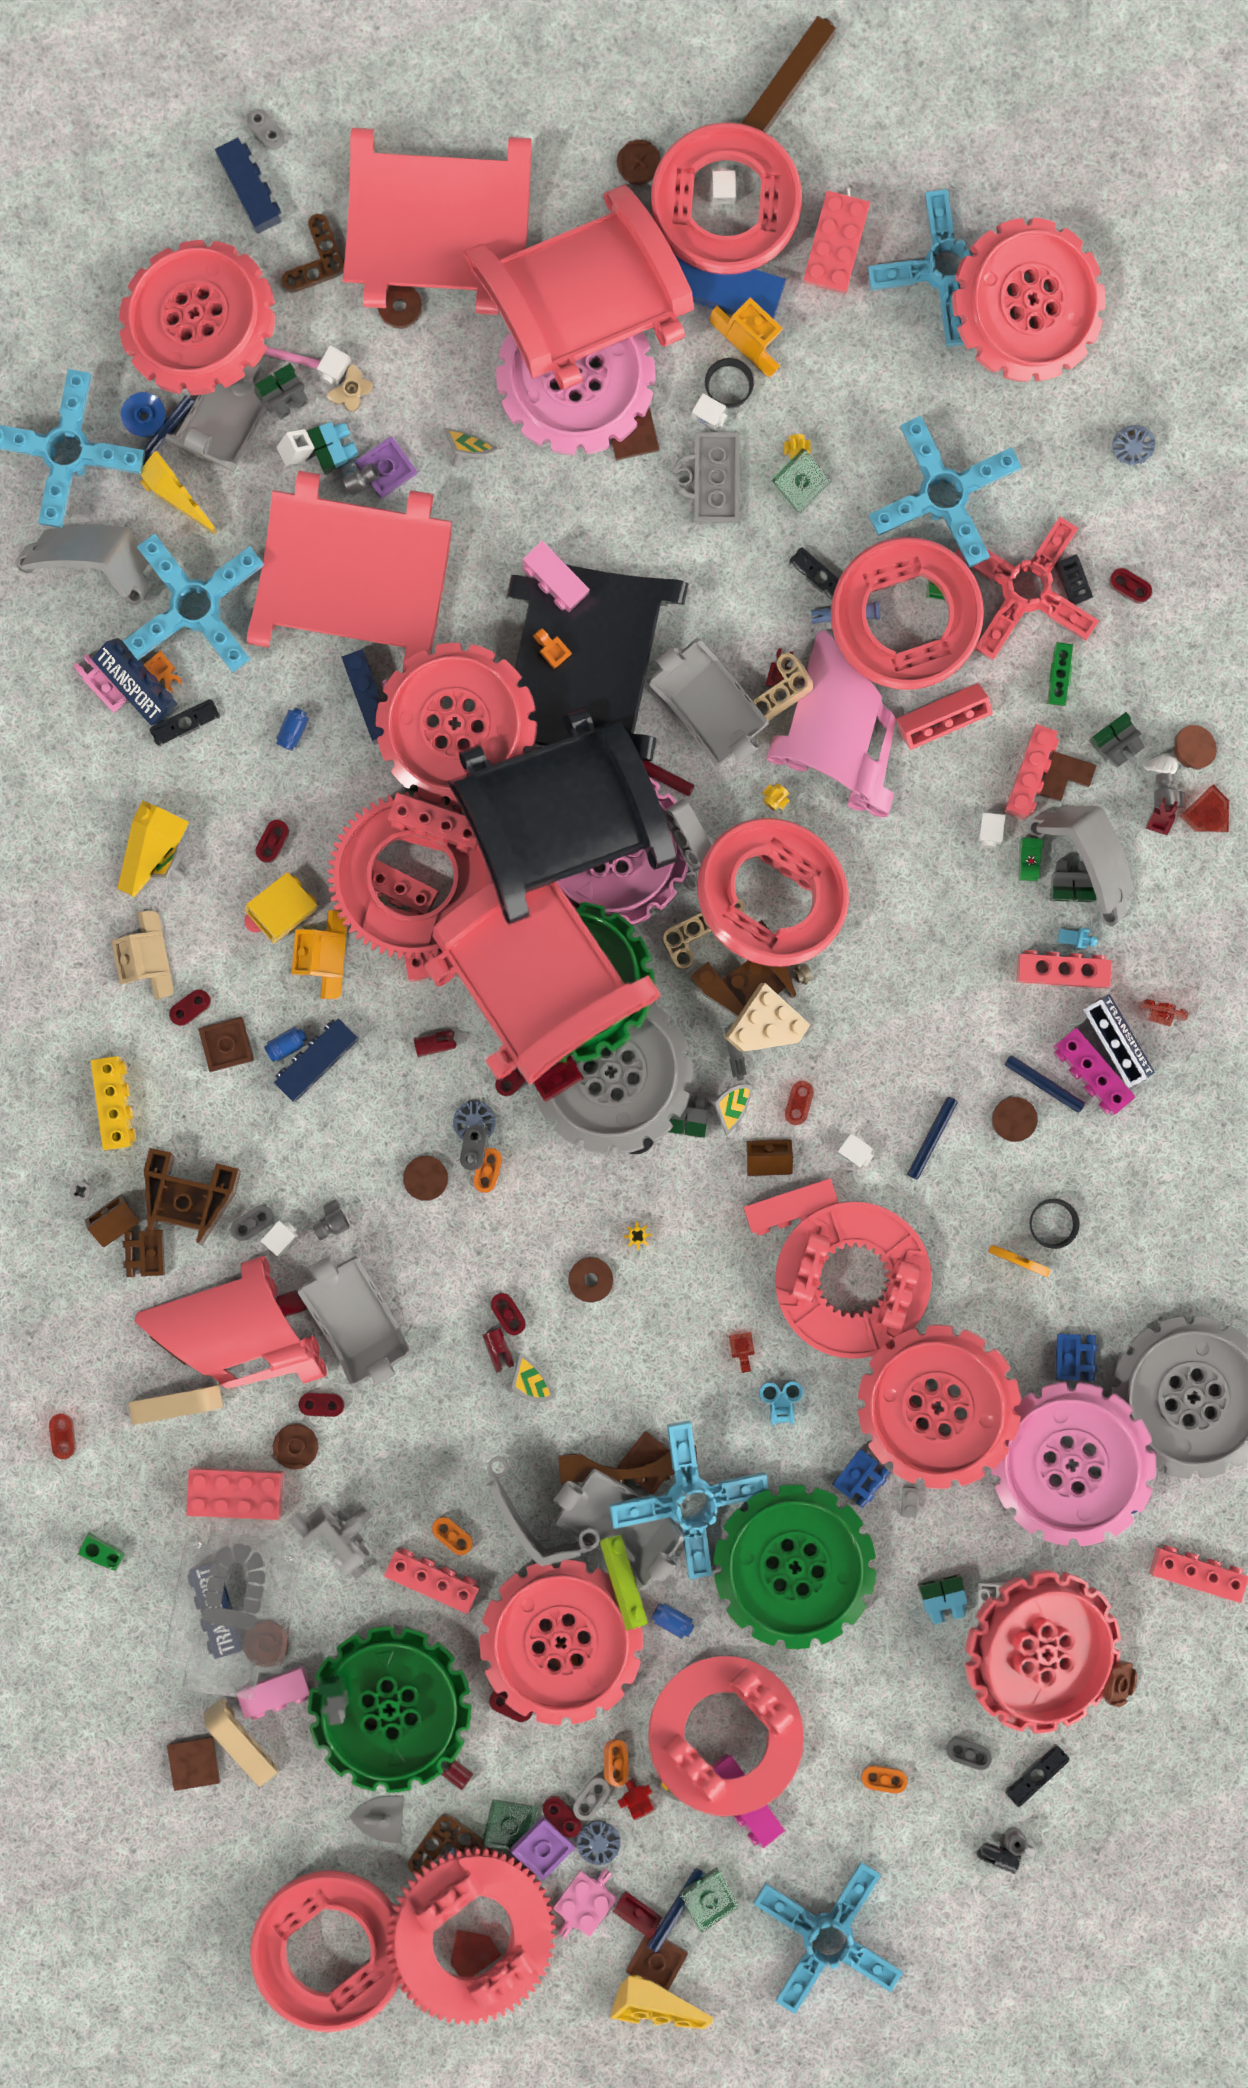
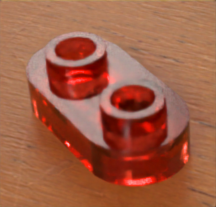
M798 1081L791 1088L784 1113L786 1121L791 1125H800L807 1119L814 1095V1089L807 1081ZM800 1088L806 1089L807 1094L805 1096L799 1095L798 1090ZM793 1110L800 1111L799 1118L792 1116Z
M60 1413L54 1415L49 1422L52 1453L56 1458L65 1460L72 1457L76 1451L74 1424L68 1414ZM60 1420L66 1423L64 1429L58 1426ZM63 1443H66L69 1447L67 1452L61 1449Z

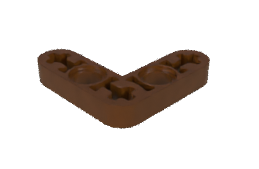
M314 214L308 221L309 230L320 259L288 270L282 275V285L290 293H295L334 279L344 272V263L327 218L322 214ZM318 220L320 223H324L322 224L324 234L321 236L318 228L314 227L316 225L315 221ZM328 240L332 242L333 245L329 251H323L320 248L323 241ZM333 256L335 264H340L337 266L338 270L336 271L329 268L331 263L328 257ZM310 269H317L319 271V276L316 279H309L307 277V272ZM301 272L303 273L304 280L306 281L304 283H302V279H299L301 278L299 274ZM289 277H293V279L296 280L295 286H291V284L288 283Z
M443 1814L437 1818L411 1855L408 1867L412 1873L422 1874L421 1866L418 1869L415 1868L413 1860H419L424 1852L432 1856L431 1860L434 1861L447 1842H450L462 1852L465 1847L470 1849L475 1840L479 1841L476 1846L480 1849L486 1847L488 1853L491 1852L493 1847L452 1815ZM449 1820L450 1827L453 1830L456 1829V1826L460 1828L454 1838L450 1837L453 1833L451 1830L445 1829L443 1831L441 1829V1821L446 1822ZM461 1833H467L471 1837V1842L467 1845H462L458 1841V1836ZM428 1839H436L439 1847L436 1850H429L426 1847ZM428 1856L423 1861V1865L426 1868L430 1867Z

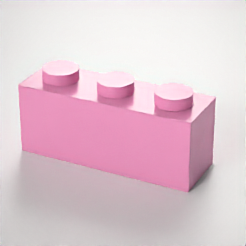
M543 541L522 560L523 571L530 578L534 576L540 582L538 583L540 589L546 594L550 593L555 598L554 603L561 610L566 609L569 613L590 591Z
M304 1665L242 1687L238 1689L236 1694L245 1719L252 1717V1720L265 1716V1711L273 1709L274 1712L285 1709L287 1703L295 1701L296 1704L308 1700L312 1688Z

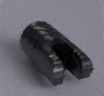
M987 1842L983 1843L979 1850L976 1851L979 1859L1012 1874L1017 1872L1021 1862V1855H1014L1006 1848Z

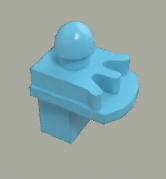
M1080 927L1077 931L1060 928L1057 943L1075 946L1074 949L1083 950L1087 948V945L1090 947L1096 946L1098 939L1093 935L1088 936L1089 929Z

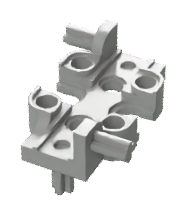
M326 1501L306 1519L300 1511L289 1519L290 1523L303 1537L298 1542L303 1549L319 1536L325 1537L337 1552L333 1558L335 1564L346 1576L352 1574L357 1579L366 1572L361 1564L367 1560L370 1553L364 1545L365 1540L358 1533L364 1527L363 1524L372 1517V1514L365 1506L347 1519L339 1508L335 1510Z

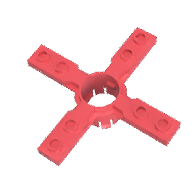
M1059 516L1031 561L1024 560L1021 564L1013 566L987 549L990 558L970 567L989 580H994L1002 585V594L1005 598L999 611L974 648L976 651L993 661L1023 613L1033 612L1038 609L1086 641L1099 620L1051 590L1053 577L1050 572L1079 529L1078 527ZM958 548L955 554L958 555L965 562ZM1021 572L1035 574L1043 584L1040 599L1030 598L1028 601V599L1020 597L1016 592H1013L1015 589L1011 580L1015 579L1016 575Z

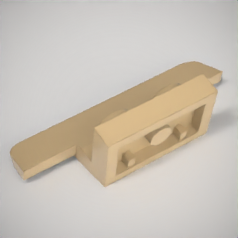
M155 911L138 912L141 933L127 935L111 941L120 985L151 978L155 1000L169 997L173 994L174 988L159 915Z

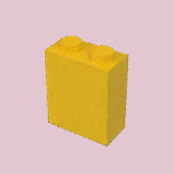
M286 872L248 902L244 910L273 944L277 943L311 916L317 908L315 897L310 892L306 893L301 887L300 880L295 875L291 876L289 872Z

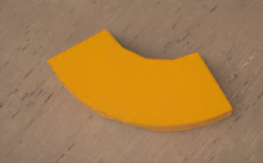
M991 1245L988 1251L990 1254L1047 1278L1051 1271L1049 1270L1050 1268L995 1245Z

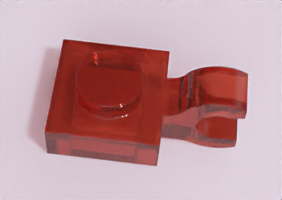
M751 1332L729 1335L732 1358L739 1357L741 1373L751 1372L748 1356L755 1355Z

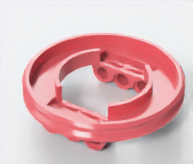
M733 122L705 125L688 132L678 139L659 162L651 190L653 219L673 253L692 267L715 274H738L751 271L766 264L778 255L794 234L802 204L801 181L796 166L787 151L765 132L752 126ZM731 160L740 162L754 170L761 178L758 223L744 233L733 236L712 234L701 228L691 217L694 175L704 166L716 161Z
M898 537L884 540L858 554L839 578L831 604L832 631L837 646L847 662L870 681L881 686L900 690L929 687L954 674L967 661L976 647L984 618L983 599L979 585L965 562L943 545L916 537ZM922 576L935 584L945 598L948 608L946 630L939 640L895 654L896 651L885 647L874 637L866 619L868 597L872 592L879 589L882 591L887 587L901 582L906 583L908 580Z
M758 818L731 827L708 850L698 874L697 893L702 915L713 934L735 954L761 965L791 966L817 956L837 936L847 915L849 904L848 884L838 858L830 847L816 834L803 826L787 820ZM758 856L760 860L773 866L785 877L792 878L801 888L811 891L812 905L807 918L795 926L779 928L775 934L734 907L738 902L735 892V877L738 868L745 861Z
M717 1656L689 1665L665 1685L651 1712L648 1742L653 1765L662 1782L674 1796L686 1805L703 1813L717 1816H736L764 1807L778 1797L789 1785L801 1760L804 1731L801 1714L794 1697L786 1685L774 1673L748 1659ZM735 1692L769 1729L767 1730V1744L762 1759L751 1772L736 1779H721L714 1772V1768L709 1766L698 1755V1751L692 1748L685 1740V1725L691 1710L703 1698L716 1693Z
M326 1870L300 1876L284 1885L271 1897L255 1924L250 1946V1960L256 1985L266 2002L275 2012L287 2021L308 2030L338 2032L367 2022L389 2003L399 1986L395 1981L399 1976H393L391 1971L395 1968H391L388 1964L393 1958H388L386 1954L392 1950L385 1945V1943L391 1941L385 1935L392 1931L387 1927V1923L394 1922L389 1917V1914L397 1912L392 1908L393 1903L387 1895L376 1885L360 1876L343 1871ZM325 1908L326 1910L344 1912L358 1921L365 1930L371 1947L370 1961L366 1965L360 1966L358 1971L347 1980L341 1981L340 1985L330 1993L319 1992L304 1985L293 1973L287 1957L288 1937Z

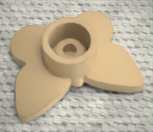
M351 364L347 370L343 386L332 389L327 394V399L340 405L345 403L346 409L353 412L359 407V397L367 395L372 391V382L362 379L361 371Z

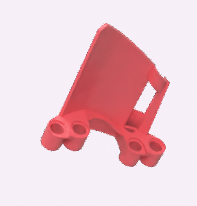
M265 1256L242 1262V1279L138 1312L134 1320L153 1339L201 1374L215 1378L221 1386L227 1389L293 1372L298 1374L303 1383L327 1376L326 1365L319 1356L320 1348L315 1336L299 1339L276 1303L274 1297H277L278 1294L274 1280L270 1277V1266ZM260 1357L264 1358L271 1366L269 1369L238 1379L226 1370V1368Z

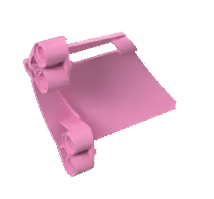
M826 630L821 631L816 635L807 667V672L813 681V689L808 695L798 701L789 736L772 737L766 759L778 765L788 764L790 768L797 771H806L808 766L818 770L851 790L847 803L848 807L858 811L868 810L872 815L878 817H888L894 794L883 787L896 718L892 711H889L883 705L882 696L873 683L858 673L847 662L839 650L835 639ZM876 717L882 726L886 728L878 761L873 760L867 753Z

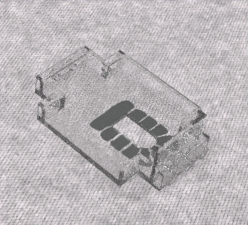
M218 1517V1522L211 1521L207 1549L204 1548V1543L191 1542L190 1546L184 1545L164 1657L187 1661L182 1686L184 1690L254 1700L259 1672L282 1675L300 1563L294 1562L295 1557L282 1555L281 1560H278L279 1551H284L285 1542L281 1541L283 1532L276 1531L277 1526L264 1524L263 1529L254 1528L255 1523L241 1521L240 1525L231 1524L232 1519ZM235 1563L243 1564L248 1570L242 1611L220 1608L226 1572Z

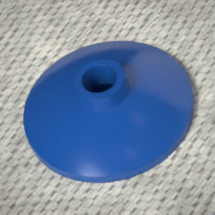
M139 392L131 395L126 399L121 408V420L124 427L131 434L139 437H147L157 433L165 422L166 411L162 401L154 394L148 392ZM144 413L149 415L146 420L141 419V415Z

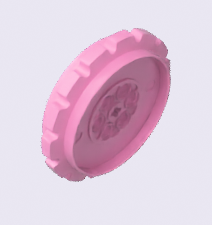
M641 332L577 359L575 364L584 382L565 390H553L550 386L557 382L553 371L532 379L513 336L507 334L499 352V359L505 362V364L496 368L498 393L507 396L502 400V407L513 425L523 424L521 428L522 435L539 447L548 442L551 444L552 452L565 455H575L578 448H583L586 454L606 450L609 448L610 439L615 438L618 442H621L629 436L637 427V422L634 418L636 416L644 417L650 406L653 392L647 389V387L655 384L654 358L645 355L650 350V344L645 334ZM592 361H599L602 365L595 369L590 366V363ZM592 383H598L601 385V388L593 391L589 386ZM572 394H579L582 397L577 402L570 400Z
M650 778L662 811L677 803L669 793L664 796L659 795L660 784ZM670 832L676 853L675 863L653 870L648 862L645 849H642L635 854H629L605 863L606 869L603 873H596L592 868L557 881L574 909L579 908L581 902L594 903L605 907L607 917L618 913L629 923L636 925L651 918V908L655 907L661 911L672 901L677 894L673 884L684 882L689 866ZM624 862L628 865L629 869L625 873H619L616 871V865Z
M1059 1382L1044 1386L1042 1388V1396L1040 1397L1036 1396L1033 1392L1024 1396L1021 1399L1020 1405L1013 1408L1016 1413L1021 1415L1017 1437L1015 1440L1005 1441L1010 1451L995 1469H991L992 1475L999 1476L1001 1482L995 1486V1489L1003 1506L1006 1509L1010 1507L1015 1508L1014 1520L1031 1534H1034L1036 1530H1042L1045 1541L1067 1546L1072 1538L1077 1539L1080 1546L1101 1543L1105 1539V1532L1108 1531L1113 1536H1117L1126 1530L1134 1522L1131 1512L1134 1510L1142 1512L1151 1496L1153 1489L1147 1485L1146 1481L1154 1479L1156 1476V1454L1146 1449V1445L1152 1442L1150 1433L1141 1418L1133 1420L1130 1417L1133 1411L1132 1406L1114 1393L1109 1398L1104 1397L1102 1394L1103 1388L1100 1386L1078 1382L1076 1389H1070L1067 1382ZM1062 1437H1072L1074 1440L1073 1446H1065L1062 1443ZM1086 1443L1094 1444L1096 1452L1093 1454L1087 1453L1084 1450V1445ZM1053 1451L1057 1456V1460L1049 1462L1045 1458V1453ZM1071 1459H1074V1462L1078 1461L1079 1464H1077L1076 1469H1072V1465L1068 1466ZM1091 1466H1098L1102 1474L1100 1476H1093L1089 1468ZM1052 1474H1059L1062 1477V1483H1052L1050 1476ZM1075 1481L1082 1482L1085 1486L1084 1491L1078 1492L1074 1490L1072 1483Z

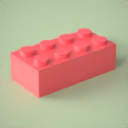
M827 190L803 279L804 284L842 294L847 293L870 201Z
M192 1467L189 1469L186 1516L279 1520L282 1517L284 1471Z

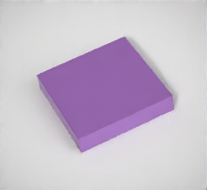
M392 436L355 461L360 470H363V467L369 463L376 467L380 479L370 482V484L381 499L418 474Z
M542 1816L510 1848V1851L544 1881L575 1849V1846Z

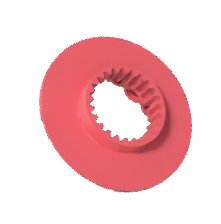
M842 1202L815 1211L801 1221L791 1232L778 1257L775 1288L779 1306L785 1319L803 1341L813 1348L832 1356L850 1359L874 1356L884 1345H888L891 1348L895 1347L894 1337L917 1326L928 1305L931 1293L932 1272L928 1253L923 1242L904 1219L892 1211L875 1204ZM855 1243L859 1248L864 1245L865 1249H872V1253L879 1255L878 1259L884 1262L882 1267L888 1270L884 1273V1276L889 1279V1281L884 1282L887 1290L881 1291L883 1299H876L877 1306L869 1305L870 1311H866L863 1308L861 1314L853 1311L850 1315L847 1310H844L841 1314L839 1308L833 1309V1305L827 1303V1299L821 1296L823 1291L817 1288L821 1285V1271L825 1261L829 1259L828 1253L835 1254L837 1246L842 1250L844 1249V1244L852 1247Z

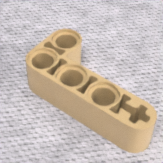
M784 653L777 660V667L784 680L753 700L759 709L763 704L768 705L767 711L763 714L768 721L808 695L813 689L811 677L801 661L793 654ZM789 660H793V667L790 670H786L785 664ZM805 678L804 687L797 689V682ZM782 691H786V698L779 702L778 695Z
M738 899L735 906H739V910L744 912V903ZM702 913L669 928L663 935L664 946L673 964L679 970H686L693 963V954L688 943L712 932ZM695 923L699 926L700 931L692 935L687 931V926ZM671 933L679 936L680 940L675 945L667 942L666 938ZM685 953L689 956L690 961L686 965H680L677 962V956Z
M218 1384L190 1391L128 1402L132 1425L215 1410L222 1408L223 1402L220 1385Z
M221 1698L203 1713L205 1726L248 1776L261 1787L278 1774L279 1769L235 1719L231 1706L228 1707L226 1705L228 1702Z

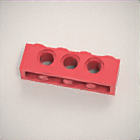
M1024 950V954L1018 955L1016 983L1107 989L1110 987L1112 960H1106L1104 955H1092L1091 959L1083 958V954L1070 953L1069 957H1062L1060 952H1047L1046 955H1038V951ZM1037 962L1046 964L1047 970L1045 973L1042 974L1036 970ZM1060 963L1068 965L1069 973L1067 975H1062L1059 972L1058 967ZM1083 965L1091 967L1092 974L1089 977L1082 974L1081 968Z

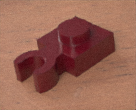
M779 648V649L777 650V653H776V659H777V660H778V658L781 656V655H780V654H781V650H782L781 648ZM789 660L785 664L786 670H790L792 668L787 666V664H789L792 660ZM771 662L765 685L774 687L783 681L784 677L779 671L777 663Z
M1163 797L1159 808L1154 807L1147 821L1146 829L1168 835L1175 821L1176 814L1174 813L1177 810L1178 802L1174 801L1172 806L1165 805L1166 798Z

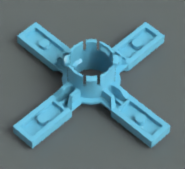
M948 189L925 192V201L932 246L927 252L925 259L868 266L870 291L915 285L917 282L928 281L932 287L939 290L946 347L964 345L957 327L961 325L962 320L960 317L953 315L952 293L960 289V284L955 281L956 275H945L942 278L943 273H940L937 269L934 271L936 267L935 256L948 252L957 255L962 260L965 256H973V253H969L968 247L965 250L967 244L964 240L959 239L955 243L956 239L954 237Z
M68 369L59 412L61 414L59 426L51 429L46 435L34 433L32 430L0 425V450L42 457L45 464L50 468L38 523L40 525L56 528L63 527L72 476H76V472L79 477L87 472L84 466L88 468L90 465L136 474L142 473L145 457L144 450L100 442L98 444L91 443L81 431L92 377L89 372ZM64 437L67 440L75 439L80 441V446L82 447L79 458L69 465H59L58 461L54 460L57 451L55 443L59 445L65 441Z
M922 416L901 424L900 429L925 479L921 484L920 492L904 497L869 514L868 517L877 536L885 534L927 513H932L930 518L939 521L940 517L945 519L969 568L989 559L990 555L971 516H968L965 505L968 502L969 493L1022 468L1013 448L1006 449L958 473L953 469L945 468L940 458L941 455ZM942 479H944L943 482L951 485L954 483V487L959 495V499L956 500L957 504L947 509L939 508L931 502L928 493H930L928 487L940 484Z
M155 533L139 544L137 548L171 591L172 595L168 610L158 614L123 640L137 660L141 659L185 626L195 632L201 631L232 673L251 660L219 618L221 613L219 599L265 566L250 546L204 582L198 579L190 580ZM194 590L198 594L206 592L207 597L211 601L209 612L204 617L198 620H189L184 614L180 613L181 601L194 593Z
M687 1420L667 1424L676 1483L670 1487L667 1495L657 1497L650 1495L609 1504L612 1526L615 1529L671 1517L683 1528V1544L689 1579L712 1575L706 1533L708 1525L705 1522L707 1521L712 1525L716 1521L717 1517L714 1516L713 1512L717 1515V1507L745 1502L756 1493L768 1489L767 1475L765 1472L709 1485L698 1476L691 1422ZM702 1492L706 1494V1503L701 1511L692 1516H682L681 1507L677 1502L681 1505L682 1501L686 1498L684 1493L687 1495Z
M860 1861L836 1900L837 1903L830 1913H821L817 1916L769 1884H764L753 1902L754 1905L801 1934L806 1948V1953L795 1966L777 1995L775 2002L796 2014L824 1967H828L827 1964H830L831 1969L840 1967L839 1961L846 1963L889 1992H892L903 1971L869 1948L853 1940V1931L850 1927L881 1877L878 1871ZM830 1924H833V1927L840 1929L846 1935V1941L839 1952L832 1955H824L813 1948L812 1941L820 1933V1926L823 1929L831 1927Z

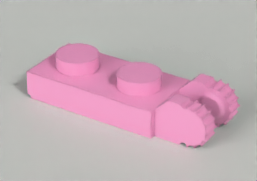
M85 654L83 656L85 661L94 669L87 675L80 664L76 663L73 667L112 712H117L128 700L91 660L92 658Z

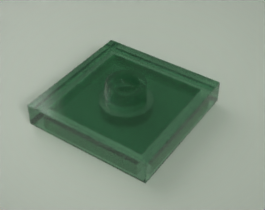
M803 448L771 480L798 513H801L831 482L807 450Z
M492 1799L482 1841L483 1847L510 1851V1848L534 1825L537 1807Z
M717 1867L679 1892L701 1933L740 1908L721 1871Z

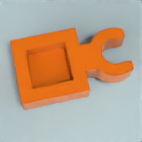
M161 650L143 664L151 674L156 676L159 683L165 680V687L171 693L174 692L170 686L172 681L176 680L180 685L183 684L179 676L171 674L176 668Z

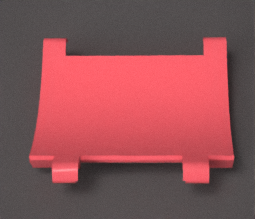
M351 128L349 209L343 282L365 284L363 294L364 307L386 308L388 285L477 290L476 314L499 315V310L467 266L463 252L483 243L500 260L527 248L532 138L509 137L508 161L375 153L373 149V133L375 129Z
M625 184L604 194L605 204L611 213L500 260L483 243L463 252L467 266L483 285L509 328L532 379L553 371L559 387L565 390L584 382L575 364L577 359L652 327L662 347L685 338L684 329L676 317L694 310L692 291L658 225L638 197Z
M298 471L295 494L272 491L263 559L265 566L261 570L256 600L247 633V644L270 648L269 643L272 632L276 629V625L404 647L406 652L403 661V671L406 670L404 662L421 650H427L431 655L452 534V521L430 517L433 494L410 490L406 513L321 499L319 498L318 488L322 474Z
M492 882L459 905L434 926L432 936L443 953L427 962L425 969L438 987L445 985L458 974L503 1046L499 1048V1051L490 1055L485 1062L496 1079L504 1078L518 1067L527 1083L532 1084L545 1071L578 1046L617 1021L653 1003L661 994L648 975L632 984H624L557 882L527 892L525 899L529 916L531 917L510 925L504 919Z

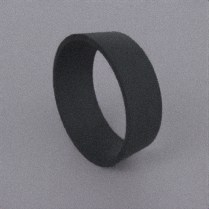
M723 358L713 363L708 369L705 376V388L709 397L716 400L709 392L711 376L723 367H735L741 370L749 382L747 396L738 403H721L726 408H735L742 405L752 393L754 377L751 369L743 361L736 358Z
M1048 1199L1035 1207L1030 1216L1029 1225L1032 1236L1039 1244L1046 1248L1059 1249L1069 1245L1076 1238L1079 1232L1080 1221L1076 1210L1071 1204L1061 1199ZM1049 1203H1056L1065 1207L1071 1214L1073 1221L1070 1235L1064 1241L1057 1244L1042 1242L1036 1237L1032 1229L1034 1213L1038 1208Z

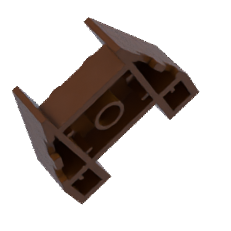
M762 920L758 922L769 929ZM747 960L722 980L710 963L707 962L690 976V979L705 997L736 1017L739 1016L760 983H766L777 994L786 990L792 999L797 995L786 966H767Z
M149 1148L144 1166L148 1232L155 1235L158 1222L198 1231L196 1243L203 1246L235 1196L241 1171L239 1168L216 1163L211 1185L170 1176L175 1159L172 1153Z

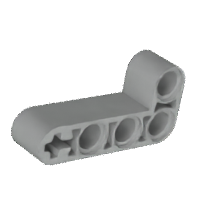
M680 800L663 811L668 829L690 868L683 883L688 890L695 892L697 891L698 874L702 861L712 845L691 805L685 800Z

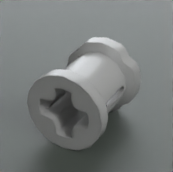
M78 1181L70 1188V1195L75 1201L86 1202L93 1197L94 1188L90 1183ZM79 1187L86 1188V1191H84L85 1196L78 1195V1192H80Z

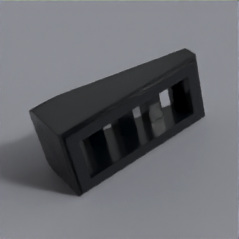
M1077 554L1055 564V569L1071 603L1078 605L1093 598ZM1071 564L1074 565V568L1067 571L1064 570V567ZM1077 572V577L1068 580L1067 576ZM1081 582L1082 585L1071 589L1070 585ZM1084 589V594L1074 597V593Z

